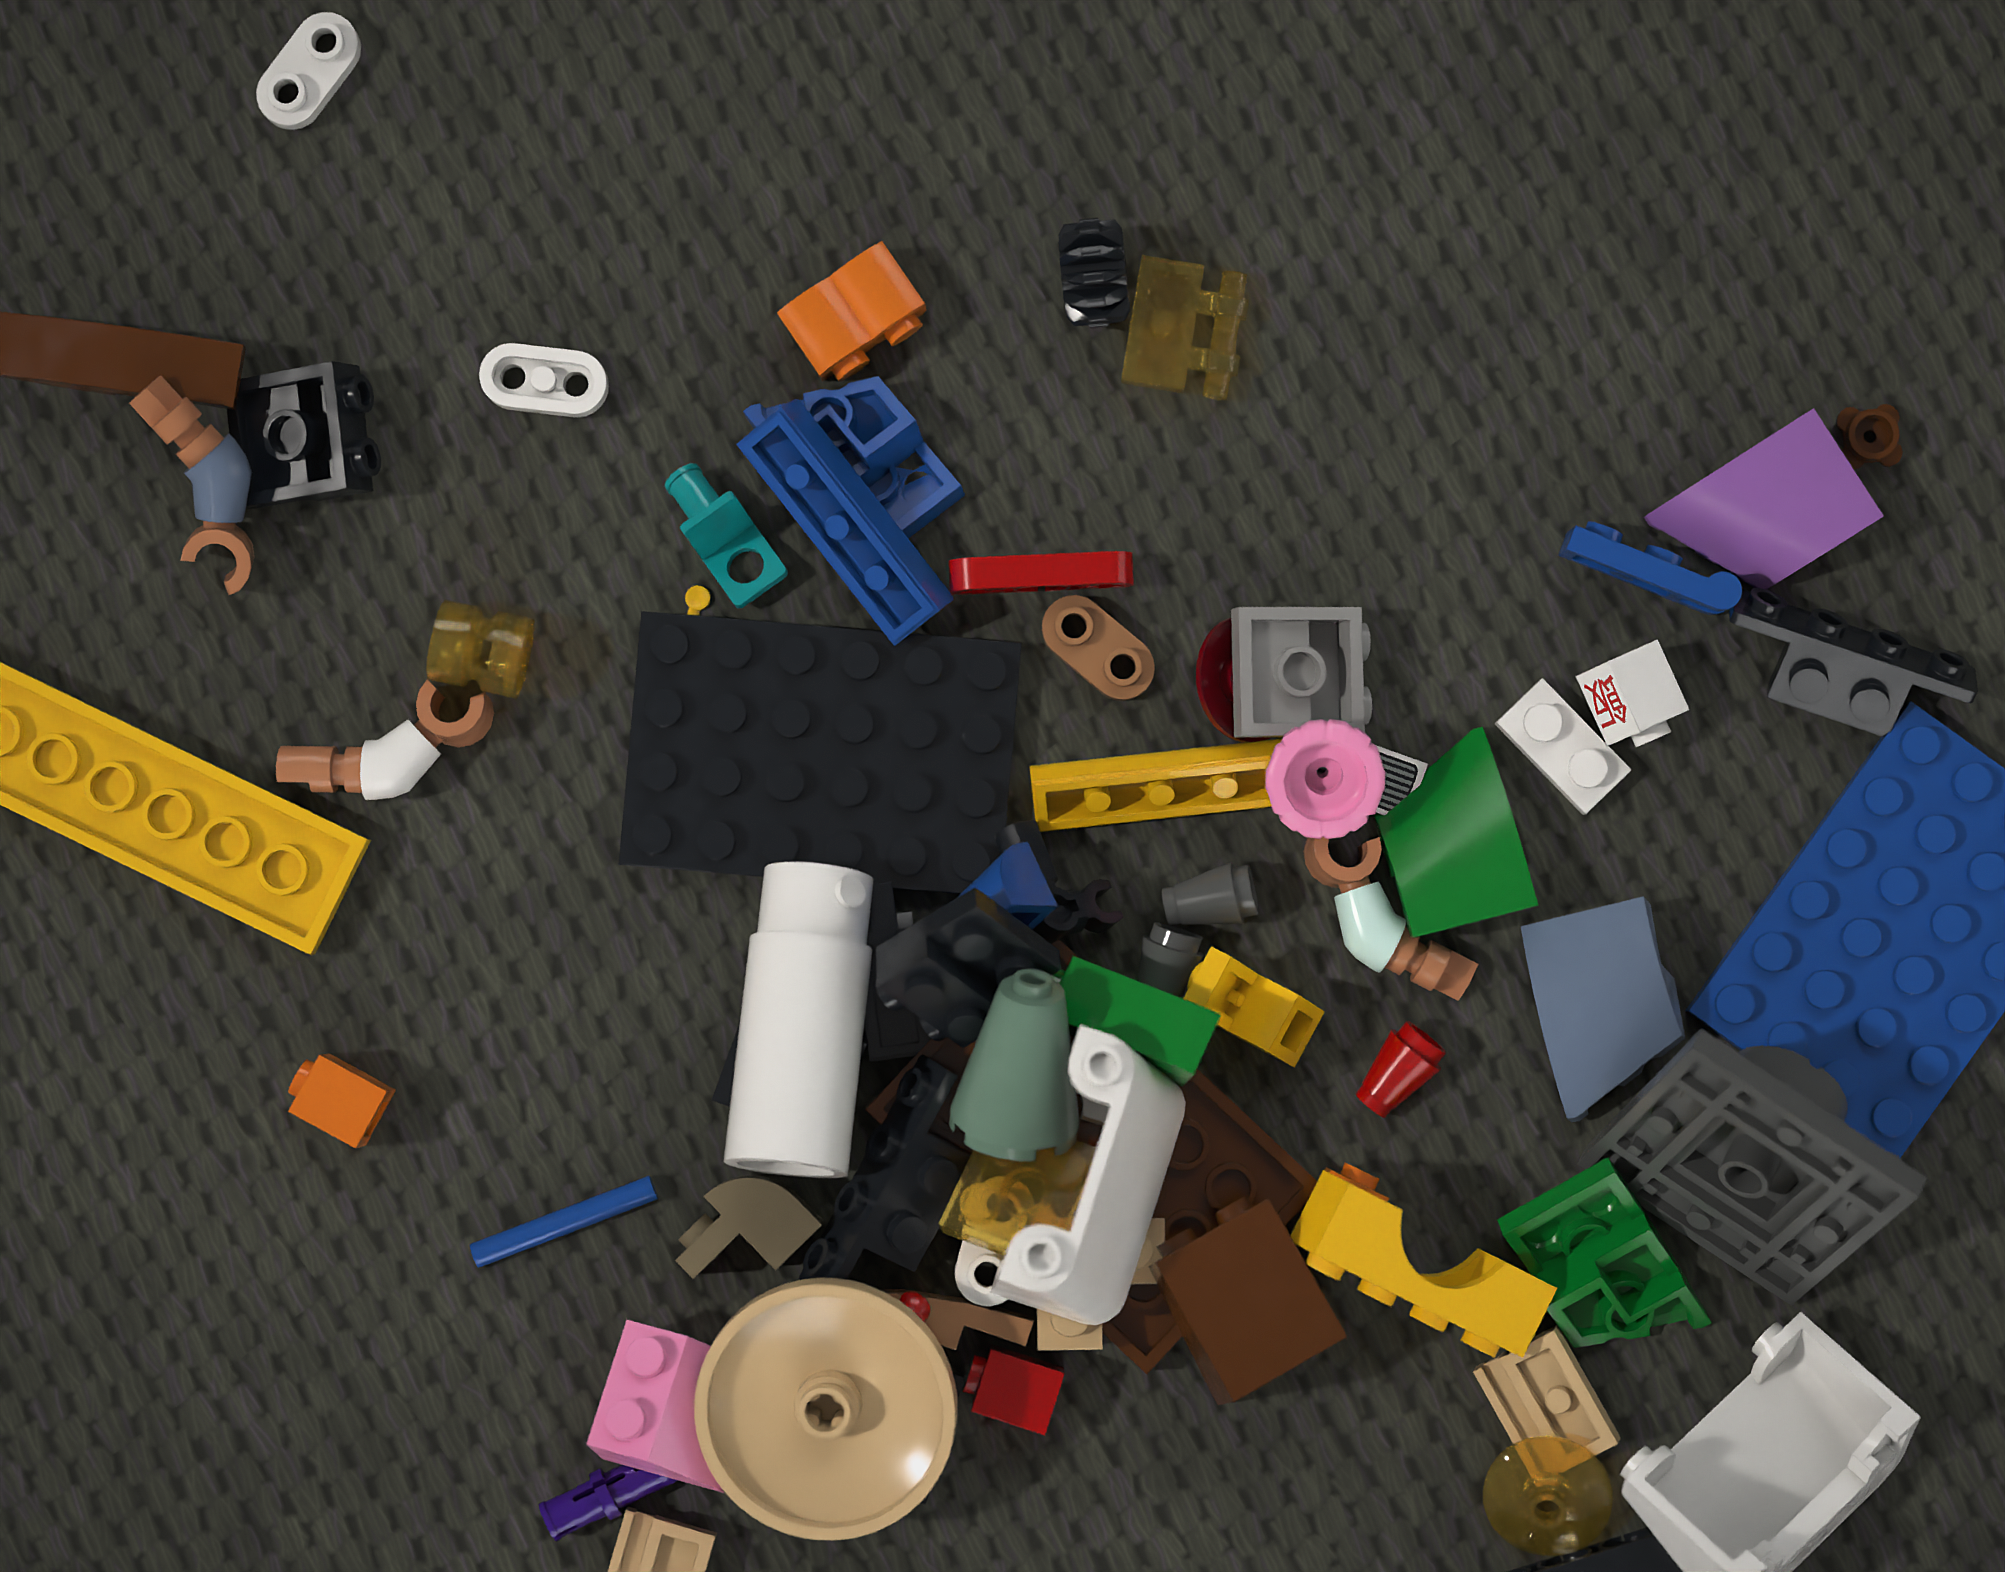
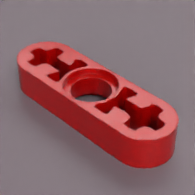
M1127 551L968 557L948 561L949 591L951 594L956 595L1038 592L1039 586H1045V591L1123 588L1134 585L1133 553Z

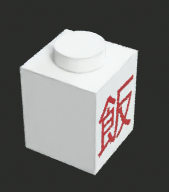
M1658 639L1576 676L1607 746L1630 736L1635 747L1648 743L1671 732L1666 720L1689 710Z

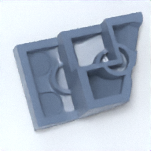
M1644 896L1521 926L1533 994L1549 1060L1566 1117L1571 1122L1582 1120L1588 1115L1587 1109L1617 1085L1624 1087L1642 1072L1644 1066L1650 1060L1662 1057L1685 1039L1675 978L1661 964L1651 904Z

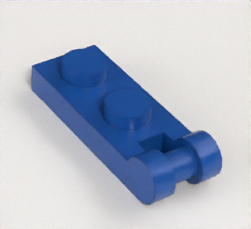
M1587 522L1585 529L1577 525L1570 529L1558 556L1708 615L1720 614L1732 608L1739 602L1742 595L1741 583L1733 574L1724 571L1714 573L1709 577L1697 574L1680 567L1683 560L1681 556L1653 545H1647L1644 552L1621 543L1624 536L1622 533L1596 522Z

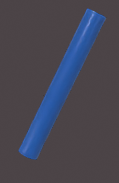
M649 1175L471 1243L470 1250L477 1267L480 1268L658 1200V1194Z

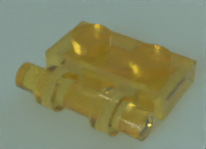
M1142 255L1121 383L1183 393L1187 370H1199L1206 373L1202 396L1214 400H1227L1231 377L1238 376L1241 358L1235 354L1240 321L1247 320L1250 302L1244 298L1247 274L1237 271H1222L1219 293L1201 290L1205 265ZM1197 313L1215 317L1210 349L1192 346Z

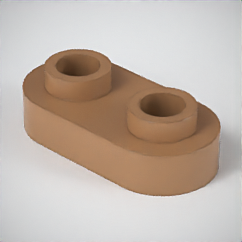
M1069 595L1056 600L1049 606L1042 621V635L1047 647L1057 657L1110 699L1126 701L1134 699L1145 692L1153 679L1155 669L1153 656L1146 645L1086 597ZM1076 615L1084 620L1086 631L1081 637L1069 638L1063 633L1061 624L1068 616ZM1118 656L1130 658L1135 665V672L1128 679H1119L1111 672V662Z

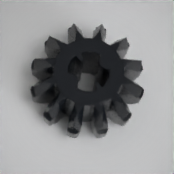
M1099 217L1079 219V223L1064 224L1059 233L1058 244L1063 299L1068 320L1073 326L1090 325V328L1109 326V323L1125 321L1130 312V300L1122 227L1115 219L1099 220Z

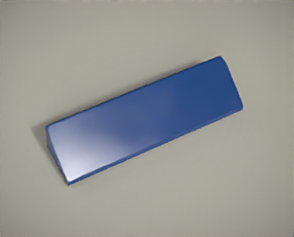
M794 399L781 406L736 444L894 646L953 601L954 597L801 401Z

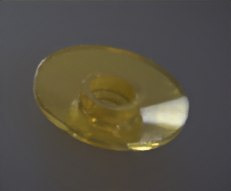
M1536 1436L1510 1445L1495 1458L1484 1480L1483 1504L1492 1527L1509 1544L1535 1555L1559 1556L1582 1549L1600 1535L1611 1515L1613 1492L1605 1467L1587 1448L1561 1437ZM1549 1500L1556 1503L1559 1509L1552 1512H1544L1538 1510L1536 1505L1541 1501Z

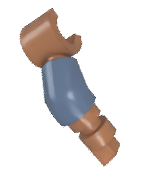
M160 375L135 396L129 404L166 444L174 441L180 447L176 455L188 467L184 474L192 483L195 517L202 520L203 525L195 529L187 539L180 561L195 562L200 549L208 544H220L227 547L235 556L237 564L224 579L227 593L231 595L240 591L247 582L254 561V550L251 540L245 531L235 525V523L244 520L252 470L245 453L236 440L229 433L223 437L211 423L204 428L197 420L202 413L187 397L182 399Z

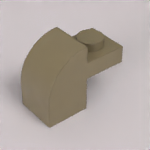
M763 1175L734 1177L720 1183L703 1196L721 1216L715 1222L706 1213L699 1218L678 1239L686 1250L675 1261L694 1279L740 1234L777 1270L824 1223V1220L797 1192L777 1179Z

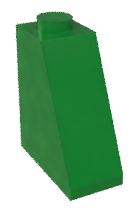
M1072 956L1066 971L1061 969L1051 976L1053 981L1058 983L1065 992L1070 1035L1075 1037L1080 1025L1112 1035L1130 1046L1181 1087L1194 1075L1221 1016L1210 1009L1075 956Z

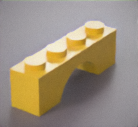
M1325 1170L1322 1171L1290 1235L1295 1244L1309 1251L1305 1260L1308 1266L1340 1281L1344 1271L1347 1270L1362 1278L1357 1290L1391 1307L1396 1297L1399 1296L1414 1304L1409 1313L1413 1318L1443 1333L1448 1323L1451 1322L1465 1329L1460 1341L1491 1357H1496L1500 1347L1522 1358L1524 1357L1557 1290L1556 1287L1479 1248L1462 1263L1449 1270L1434 1274L1417 1273L1409 1263L1402 1245V1209Z

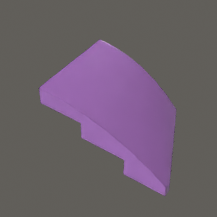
M1813 408L1647 514L1644 518L1651 527L1665 532L1695 550V553L1729 570L1737 578L1750 586L1768 589L1883 517V514Z

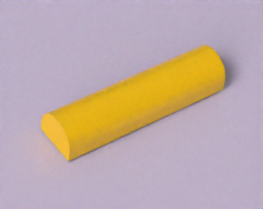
M1282 738L1250 743H1235L1032 765L1029 768L1035 820L1040 832L1272 807L1268 792L1265 789L1266 768L1275 745L1280 743Z

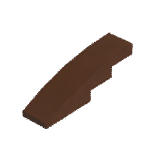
M0 312V377L113 396L116 393L135 397L161 375L182 399L187 397L193 404L236 411L246 351L244 344L112 324Z

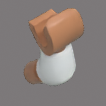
M427 679L418 693L416 708L419 720L414 725L407 719L378 740H365L363 747H347L344 754H339L336 746H280L276 761L277 782L309 783L311 792H336L339 785H344L347 793H363L365 800L394 798L409 792L441 755L436 749L440 743L454 747L473 745L484 738L491 728L494 716L491 698L485 692L470 698L469 710L463 718L451 723L442 722L439 717V709L445 697Z

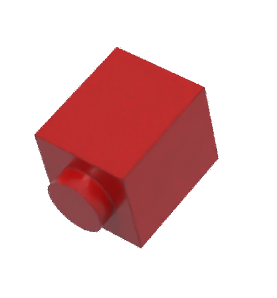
M991 1344L987 1358L974 1355L963 1392L974 1395L971 1412L1045 1435L1065 1371L1062 1366Z

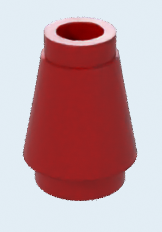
M1406 1021L1398 1031L1391 1029L1362 1082L1363 1085L1355 1095L1369 1109L1385 1118L1392 1109L1399 1106L1441 1070L1438 1063L1445 1056L1446 1051L1426 1032L1410 1021Z

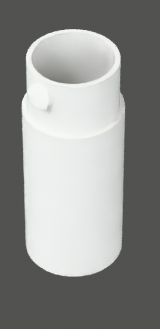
M779 862L768 864L764 868L757 933L750 935L725 1146L724 1163L730 1166L763 1173L797 1177L840 1178L848 1175L872 948L866 944L873 878L866 873L840 866L808 862Z

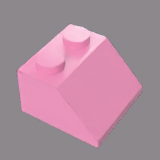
M626 1320L586 1445L603 1460L724 1493V1490L717 1483L708 1468L701 1452L694 1420L696 1384L700 1369L711 1346L686 1335Z

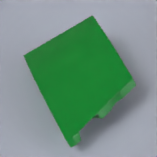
M1483 727L1472 729L1449 751L1426 769L1421 784L1386 815L1379 813L1374 815L1390 877H1395L1411 938L1539 906L1512 811Z
M1609 1157L1497 1219L1504 1238L1531 1275L1557 1288L1547 1308V1312L1574 1348L1602 1344L1613 1338L1634 1339L1650 1336V1327L1662 1326L1683 1320H1688L1693 1329L1704 1328L1712 1323L1672 1253Z

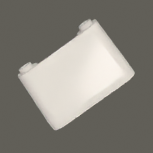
M1080 1025L1071 1043L1068 1074L1071 1084L1080 1094L1083 1104L1080 1119L1104 1126L1071 1231L1068 1232L1041 1224L1029 1226L1021 1230L1014 1236L1004 1260H1001L990 1293L1082 1324L1098 1325L1108 1322L1117 1315L1126 1301L1183 1121L1185 1099L1182 1090L1174 1080L1126 1043L1112 1035Z
M1802 1312L1794 1317L1784 1328L1776 1322L1759 1337L1752 1348V1352L1758 1358L1752 1367L1750 1375L1671 1450L1665 1445L1653 1452L1649 1447L1645 1446L1628 1461L1621 1471V1476L1625 1479L1622 1495L1683 1572H1792L1886 1480L1901 1461L1920 1416Z

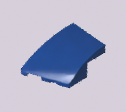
M879 376L850 382L839 390L824 388L803 393V399L799 401L810 412L907 538H910L965 496L961 484L924 442L914 417ZM759 403L749 406L743 412L755 429L785 404L765 408ZM914 452L925 464L915 470L897 467ZM915 471L928 474L905 485L908 475Z

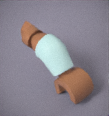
M1307 837L1304 858L1309 872L1323 885L1340 889L1341 894L1335 896L1334 900L1344 945L1352 955L1378 973L1384 968L1398 975L1406 970L1411 973V982L1429 991L1436 989L1459 1001L1469 986L1479 964L1433 940L1424 945L1419 942L1420 936L1410 937L1409 930L1405 927L1406 919L1394 912L1380 883L1375 882L1371 884L1368 876L1379 863L1382 851L1380 837L1366 841L1358 846V861L1354 867L1348 868L1338 865L1331 858L1328 850L1329 839L1324 837L1321 839Z

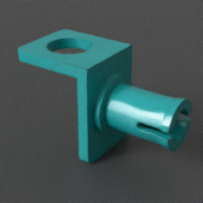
M696 463L684 465L669 476L665 483V489L675 498L688 520L681 524L680 530L737 608L745 607L788 575V570L732 491H728L719 497ZM752 551L758 553L764 561L761 575L750 583L735 582L729 574L732 560L743 552Z

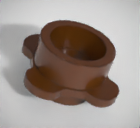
M1882 404L1876 409H1867L1861 412L1854 407H1847L1838 414L1836 426L1842 431L1844 445L1841 451L1854 470L1859 469L1864 463L1876 462L1885 467H1891L1902 458L1903 449L1898 444L1900 431L1897 424L1900 416L1893 406ZM1866 431L1874 433L1875 440L1872 443L1864 440V433Z

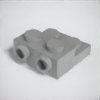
M1237 607L1231 609L1234 738L1283 737L1284 734L1294 727H1300L1307 721L1319 719L1325 721L1330 719L1346 721L1352 727H1358L1365 733V724L1369 723L1372 714V697L1369 688L1364 686L1363 661H1366L1369 656L1371 639L1368 625L1362 623V607Z

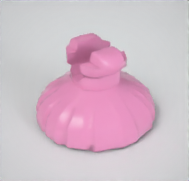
M1323 719L1311 720L1300 727L1291 729L1284 734L1281 742L1275 745L1266 768L1265 789L1268 792L1273 812L1279 814L1280 821L1292 831H1298L1304 837L1332 839L1344 837L1350 831L1355 832L1368 822L1369 815L1376 813L1385 790L1386 772L1383 768L1378 747L1371 743L1370 737L1360 728L1352 727L1346 721L1334 719L1328 721ZM1320 767L1327 768L1324 773H1317Z

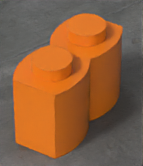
M880 241L854 257L828 278L794 298L781 308L777 314L821 380L824 381L835 375L837 380L842 382L859 372L870 362L866 352L875 345L887 339L891 346H895L917 332L923 325L918 317L926 312L927 308L883 241Z

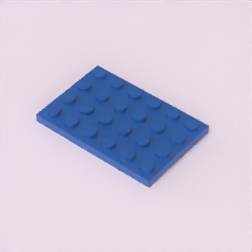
M1912 701L1906 702L1902 707L1891 732L1889 731L1885 737L1882 736L1685 1010L1740 1051L1752 1046L1784 1048L1809 1059L1812 1067L1816 1069L1823 1068L1837 1081L1844 1092L1848 1106L1847 1115L1844 1120L1845 1123L1899 1158L1904 1154L2005 1012V768Z

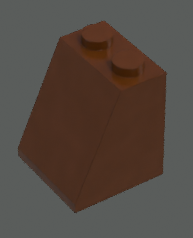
M1246 1195L1213 1214L1219 1227L1199 1238H1196L1190 1227L1158 1245L1157 1248L1163 1258L1148 1266L1217 1405L1237 1401L1347 1337L1269 1198L1253 1207Z

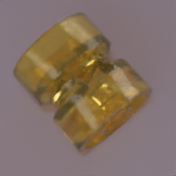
M445 599L438 611L432 631L427 658V679L462 688L471 680H475L482 692L517 699L527 674L534 641L535 620L530 617L498 611L489 619L485 618L482 609L478 606ZM484 640L493 642L489 661L480 660Z

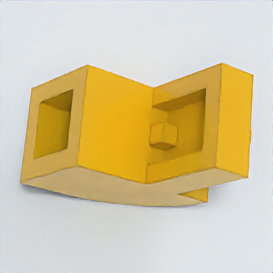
M1212 946L1204 961L1199 963L1192 971L1187 984V992L1183 997L1184 1000L1220 1014V1019L1216 1025L1219 1028L1294 1068L1325 1012L1302 996L1259 975L1233 957Z

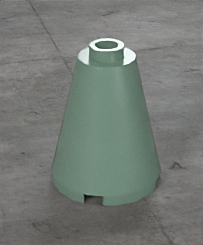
M1023 969L1017 971L1014 976L1007 977L1000 982L950 1107L949 1126L953 1133L958 1126L965 1132L964 1144L973 1150L995 1158L1033 1161L1036 1160L1038 1149L1056 1146L1055 1157L1066 1153L1077 1140L1080 1122L1076 1089L1071 1084L1068 1074L1071 1043L1065 992L1058 983L1053 981V978L1048 973L1035 969Z

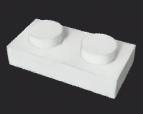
M1543 678L1494 723L1582 815L1587 814L1631 771L1627 764L1606 745Z

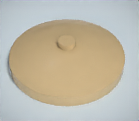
M813 1278L786 1283L766 1291L743 1306L725 1324L706 1354L697 1380L694 1399V1420L701 1452L708 1468L724 1492L741 1509L763 1524L789 1535L813 1540H843L868 1535L893 1524L912 1511L934 1487L945 1467L955 1437L958 1418V1399L952 1369L943 1348L928 1326L910 1308L889 1294L866 1284L837 1278Z

